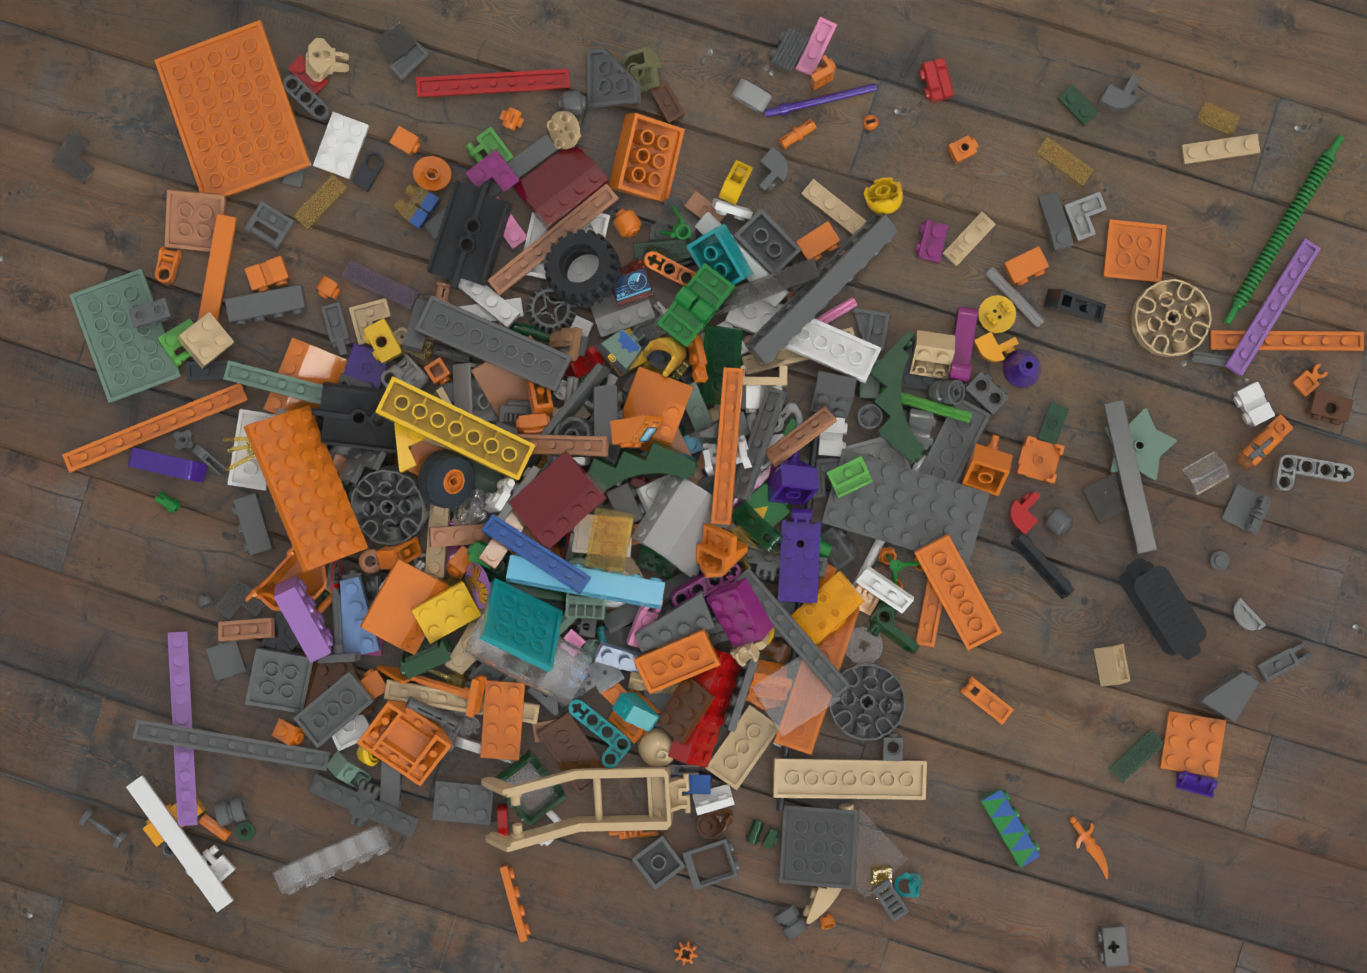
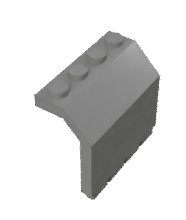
M670 475L631 538L663 556L685 575L696 577L701 570L700 564L696 562L697 544L702 543L703 525L711 523L713 496L687 479ZM713 524L721 529L723 528L724 530H726L729 526L724 524Z

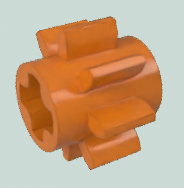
M511 107L507 111L502 110L499 117L503 121L501 125L515 131L516 126L521 128L524 121L520 117L522 113Z
M689 940L687 944L679 942L680 948L674 949V952L679 953L675 959H681L682 965H685V962L688 961L693 964L692 958L698 957V954L693 952L697 946H691ZM683 949L686 951L690 950L688 957L686 955L682 956Z

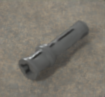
M412 696L409 697L405 705L406 708L436 721L438 726H444L453 730L454 734L459 732L464 721L461 717L457 718L449 714L447 710L440 711Z

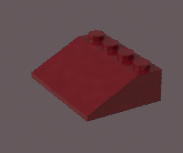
M575 145L573 148L559 151L512 188L548 231L606 183L608 184V177L593 160Z
M565 450L508 503L534 536L549 550L606 499V491Z

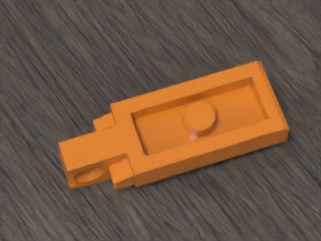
M699 333L687 349L689 352V363L693 369L692 376L694 382L705 383L708 379L705 367L707 360L701 334Z

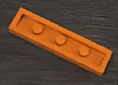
M508 863L500 866V872L521 943L528 941V935L531 934L529 924L524 922L523 916H526L524 906L519 904L518 898L521 897L519 887L514 886L513 867L509 868Z

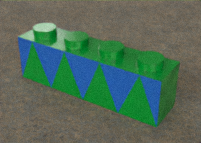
M997 788L980 798L979 801L1015 862L1022 868L1040 857L1038 853L1040 848L1035 840L1031 841L1028 834H1030V831L1026 824H1021L1018 818L1021 816L1016 807L1012 808L1008 801L1011 799L1006 790L1002 791L1000 788Z

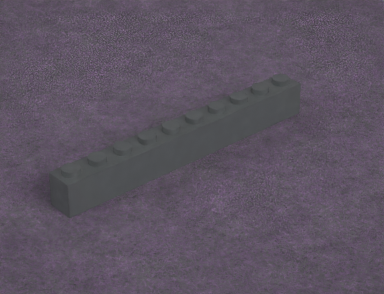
M875 213L745 344L757 361L766 365L773 361L775 355L781 349L787 347L789 341L798 335L802 328L811 322L815 315L825 308L828 302L838 295L848 282L854 279L855 274L859 270L867 266L868 261L873 256H876L886 243L894 238L898 230L886 214Z

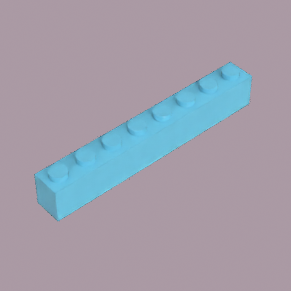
M515 554V556L510 555L506 582L661 609L665 583L661 579H642V576L637 574L625 576L620 571L609 573L604 572L602 568L593 567L592 569L584 568V565L573 564V566L591 576L590 581L582 593L579 594L518 554Z

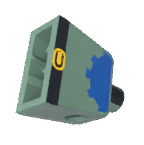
M636 328L630 335L622 329L601 343L598 349L625 375L643 350L637 343L645 335L639 328Z

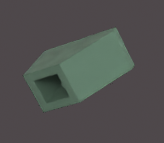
M339 751L333 755L326 765L336 778L356 789H359L362 780H366L368 783L373 777L372 774Z

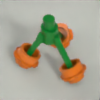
M884 547L879 551L878 559L881 563L890 565L891 570H893V579L890 581L903 589L904 586L897 579V574L903 567L914 566L916 570L924 571L917 557H915L913 562H900L896 560L897 554L894 552V548Z

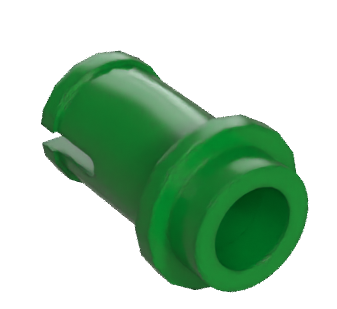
M160 491L158 495L161 498L156 496L154 501L167 508L169 513H176L180 507L178 500H174Z

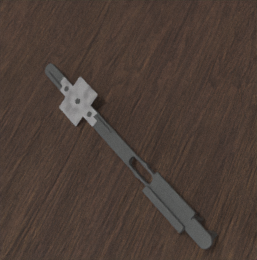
M707 595L704 598L709 608L710 614H713L714 612L710 607L708 601L706 600V598L709 596ZM635 647L632 650L645 654L653 649L641 652L640 648ZM599 662L592 663L586 667L590 677L558 698V704L561 707H565L573 700L588 693L594 687H597L600 694L624 679L621 673L622 669Z

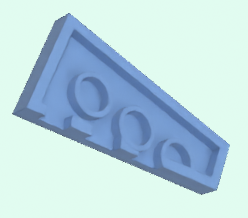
M361 576L341 580L342 634L345 652H361L362 655L379 651L381 646L378 636L360 627L369 610Z

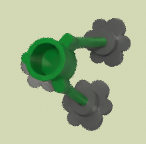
M672 195L669 199L664 200L662 211L670 216L675 214L678 222L673 226V231L669 232L667 231L668 226L663 224L662 221L657 220L654 225L650 226L651 232L649 237L651 240L660 243L662 240L667 239L668 236H671L672 238L676 237V239L682 240L683 243H688L689 240L693 241L696 239V227L691 226L689 221H684L681 217L680 212L683 209L681 206L683 201L678 199L676 195Z

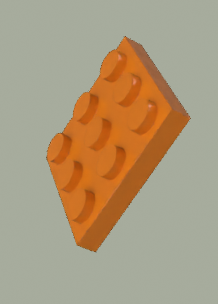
M1109 219L1103 277L1154 283L1161 281L1167 225Z
M1168 711L1159 768L1182 772L1185 770L1193 774L1217 777L1226 720Z

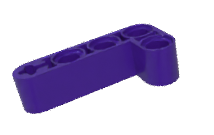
M133 447L128 462L130 467L201 483L205 481L208 465L205 463Z

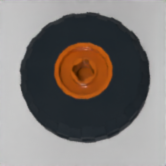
M443 449L435 451L426 458L418 473V488L422 497L432 505L445 509H452L463 504L471 495L475 485L473 464L467 457L453 450Z

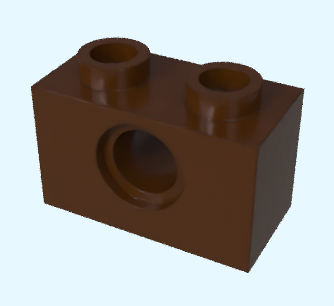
M1315 390L1310 394L1306 414H1310L1311 418L1322 421L1325 418L1329 419L1331 424L1341 425V423L1348 422L1354 400ZM1327 404H1330L1333 408L1330 414L1325 409Z

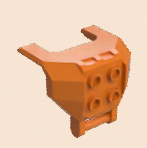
M292 546L286 553L285 559L259 586L248 594L245 601L248 602L256 597L271 610L281 611L274 599L276 584L295 575L300 580H304L308 596H312L316 600L326 589L328 566L325 564L303 573ZM326 589L330 594L316 608L317 612L323 613L331 605L333 589Z

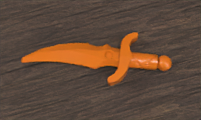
M1070 817V823L1079 834L1075 841V847L1079 849L1083 841L1086 851L1098 863L1105 879H1108L1106 858L1100 846L1095 843V839L1090 836L1094 830L1093 823H1090L1089 828L1085 831L1076 817Z

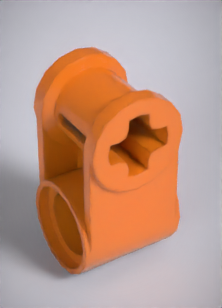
M163 246L160 248L155 277L162 284L171 285L174 283L178 266L181 262V250L172 251ZM169 271V277L162 280V273Z

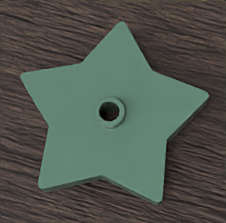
M1144 408L1129 423L1139 472L1151 480H1156L1160 456L1173 446L1177 440L1156 430L1147 408ZM1108 426L1104 427V430L1110 442L1112 443ZM1137 442L1142 444L1141 449L1136 447ZM1114 453L1110 467L1111 473L1118 472Z

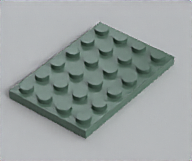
M142 268L69 295L108 403L182 377L179 366H174L157 341L158 337L166 333L163 322L142 329H136L132 325L128 309L155 301Z

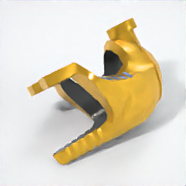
M659 333L656 339L650 341L644 349L643 357L646 358L652 351L659 350L664 357V362L655 363L650 360L645 363L643 368L659 373L662 377H667L683 363L686 357V347L673 336H664V334Z

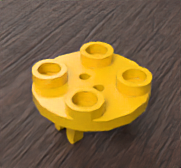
M1000 295L991 296L980 305L978 319L982 327L994 334L1003 333L1014 324L1016 308L1007 297Z

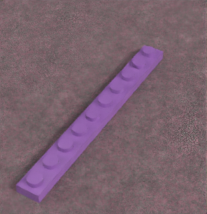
M187 631L168 633L172 725L192 729ZM174 746L178 826L198 825L194 749Z

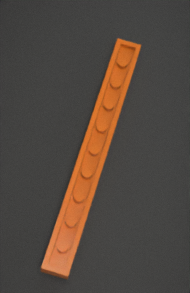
M237 383L67 452L62 456L68 471L72 473L248 401V397L243 385Z

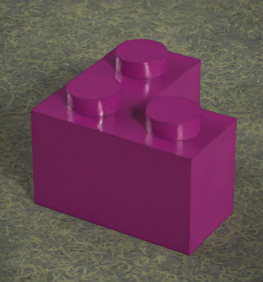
M498 149L494 150L465 173L474 186L481 187L484 181H489L493 178L503 192H506L521 180Z

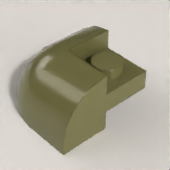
M644 47L625 54L621 64L641 84V93L660 86L658 69L661 68V64L653 49Z

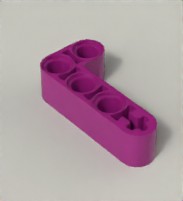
M958 306L953 333L955 336V352L948 380H960L965 383L969 381L971 374L970 360L978 309Z
M736 563L732 568V573L727 572L724 578H718L715 583H710V578H706L701 573L674 588L670 593V601L674 608H676L685 600L691 599L696 595L692 591L693 586L696 584L701 585L700 591L702 590L703 595L706 596L738 578L741 573L740 566ZM678 594H684V599L681 602L675 601Z

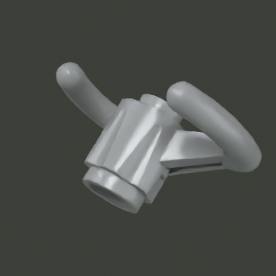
M788 403L783 411L780 412L778 425L773 433L780 432L783 429L784 421L791 413L795 414L796 428L803 423V416L797 404ZM750 413L746 417L750 430L749 437L757 417L756 413Z

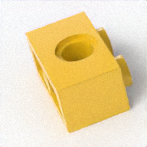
M383 318L363 329L365 332L363 337L368 345L371 344L375 351L372 354L377 362L381 361L382 364H386L404 354L386 319ZM385 337L387 344L381 348L378 346L377 341L379 338Z

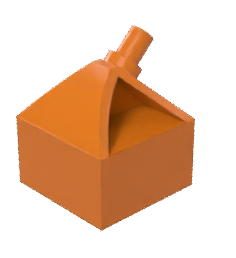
M992 435L990 444H987V447L975 444L964 470L962 485L999 496L1010 472L1013 457L1011 454L998 451L999 447L997 445L1000 436Z

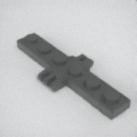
M777 542L774 545L773 551L768 552L762 546L745 543L748 545V551L737 563L757 566L755 575L758 579L760 572H764L763 580H767V575L770 573V581L774 582L776 570L780 571L781 545H778ZM819 557L818 578L824 579L828 558Z
M315 774L309 792L351 810L349 814L352 816L350 824L355 825L359 819L357 827L361 829L364 822L368 823L369 819L404 835L413 836L419 818L378 800L381 787L376 786L372 792L374 784L369 783L367 789H365L367 781L362 780L357 791L324 775Z

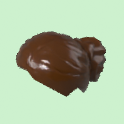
M721 808L699 815L696 819L697 831L707 840L716 839L724 832L728 825L733 823L732 811Z

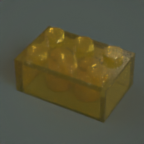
M599 506L595 508L585 566L620 573L625 572L635 513Z

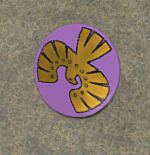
M471 563L467 567L465 575L466 588L477 608L484 609L487 606L491 582H489L484 569L478 563Z

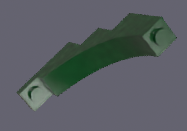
M909 329L871 370L870 375L885 388L873 403L889 418L878 430V434L912 464L914 461L918 463L925 456L923 453L925 447L911 431L901 402L902 375L910 356L903 349L908 350L915 342L913 340L915 334Z
M653 440L646 457L628 448L623 449L617 464L599 456H594L587 473L606 491L624 479L647 473L670 474L688 480L690 475H695L698 465H696V458Z

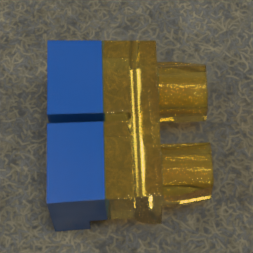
M409 184L404 193L411 197L410 201L406 203L399 198L394 207L401 213L400 215L421 231L424 226L423 224L430 218L429 214L432 215L441 200L420 186L418 188Z

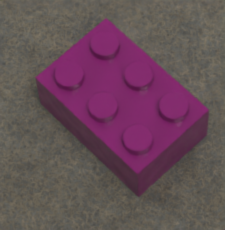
M747 578L728 583L713 591L706 598L733 647L764 639L774 627Z

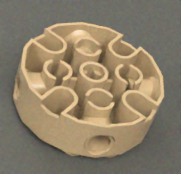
M1177 279L1159 281L1144 290L1134 302L1130 317L1132 332L1139 344L1150 353L1166 358L1187 354L1200 346L1208 333L1212 321L1210 304L1202 291L1190 283ZM1173 316L1174 320L1168 321V317Z

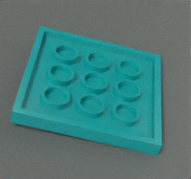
M495 578L491 582L480 639L550 672L554 664L563 611Z

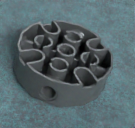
M388 465L379 468L378 471L373 470L359 481L351 495V508L361 530L370 537L369 539L379 544L395 545L406 542L424 528L429 518L431 503L421 495L418 488V476L407 470L400 473L399 466Z
M856 663L843 669L840 673L851 686L838 698H835L833 694L830 698L828 709L834 723L846 735L859 740H877L890 734L900 724L906 710L905 692L899 679L887 668L874 663ZM866 696L871 700V703H868L867 706L862 702V699H866Z

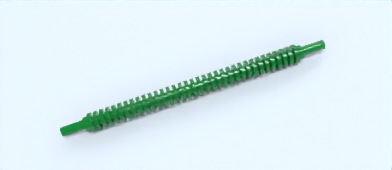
M1337 135L1329 150L1323 152L1321 157L1318 158L1310 172L1311 174L1306 178L1300 191H1298L1295 199L1290 204V208L1287 209L1279 225H1277V229L1272 233V238H1269V242L1266 243V246L1261 251V255L1258 256L1259 259L1255 261L1256 263L1250 269L1251 272L1248 273V276L1242 282L1241 289H1238V293L1233 297L1232 308L1223 321L1225 324L1230 325L1238 311L1246 307V303L1251 299L1254 290L1257 289V286L1260 284L1259 282L1264 278V273H1267V269L1272 265L1275 256L1278 255V252L1281 250L1280 248L1286 242L1285 239L1291 234L1296 222L1299 220L1298 218L1303 214L1307 207L1306 205L1309 204L1317 188H1319V184L1322 183L1330 167L1335 162V153L1344 140V137L1341 135Z

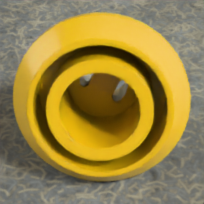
M358 747L357 756L362 763L368 766H375L380 761L379 758L363 747Z

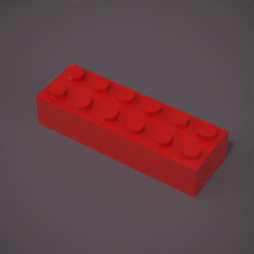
M715 648L714 650L721 664L694 676L715 698L686 743L680 744L674 739L668 757L683 763L708 767L711 761L712 752L718 740V733L730 703L729 699L735 687L738 672L741 669V665L729 652Z

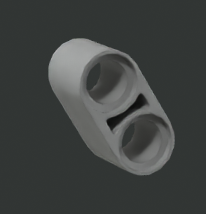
M740 79L731 94L734 99L760 114L764 112L772 98L770 94L744 79Z

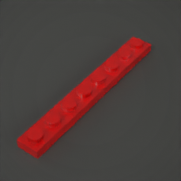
M569 69L416 77L417 97L570 89Z

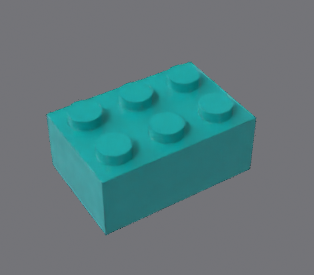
M725 224L714 228L686 246L699 269L706 263L733 285L754 274Z

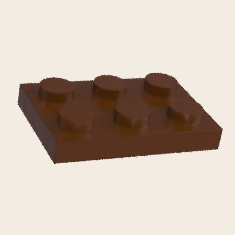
M694 677L683 680L660 713L657 723L680 744H685L715 696Z

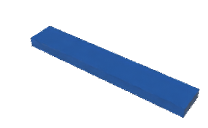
M494 514L491 515L482 528L483 533L579 594L582 593L591 579V576Z

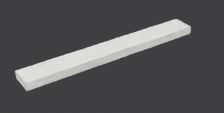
M144 775L126 787L216 912L230 904L234 899L181 826H178V822Z

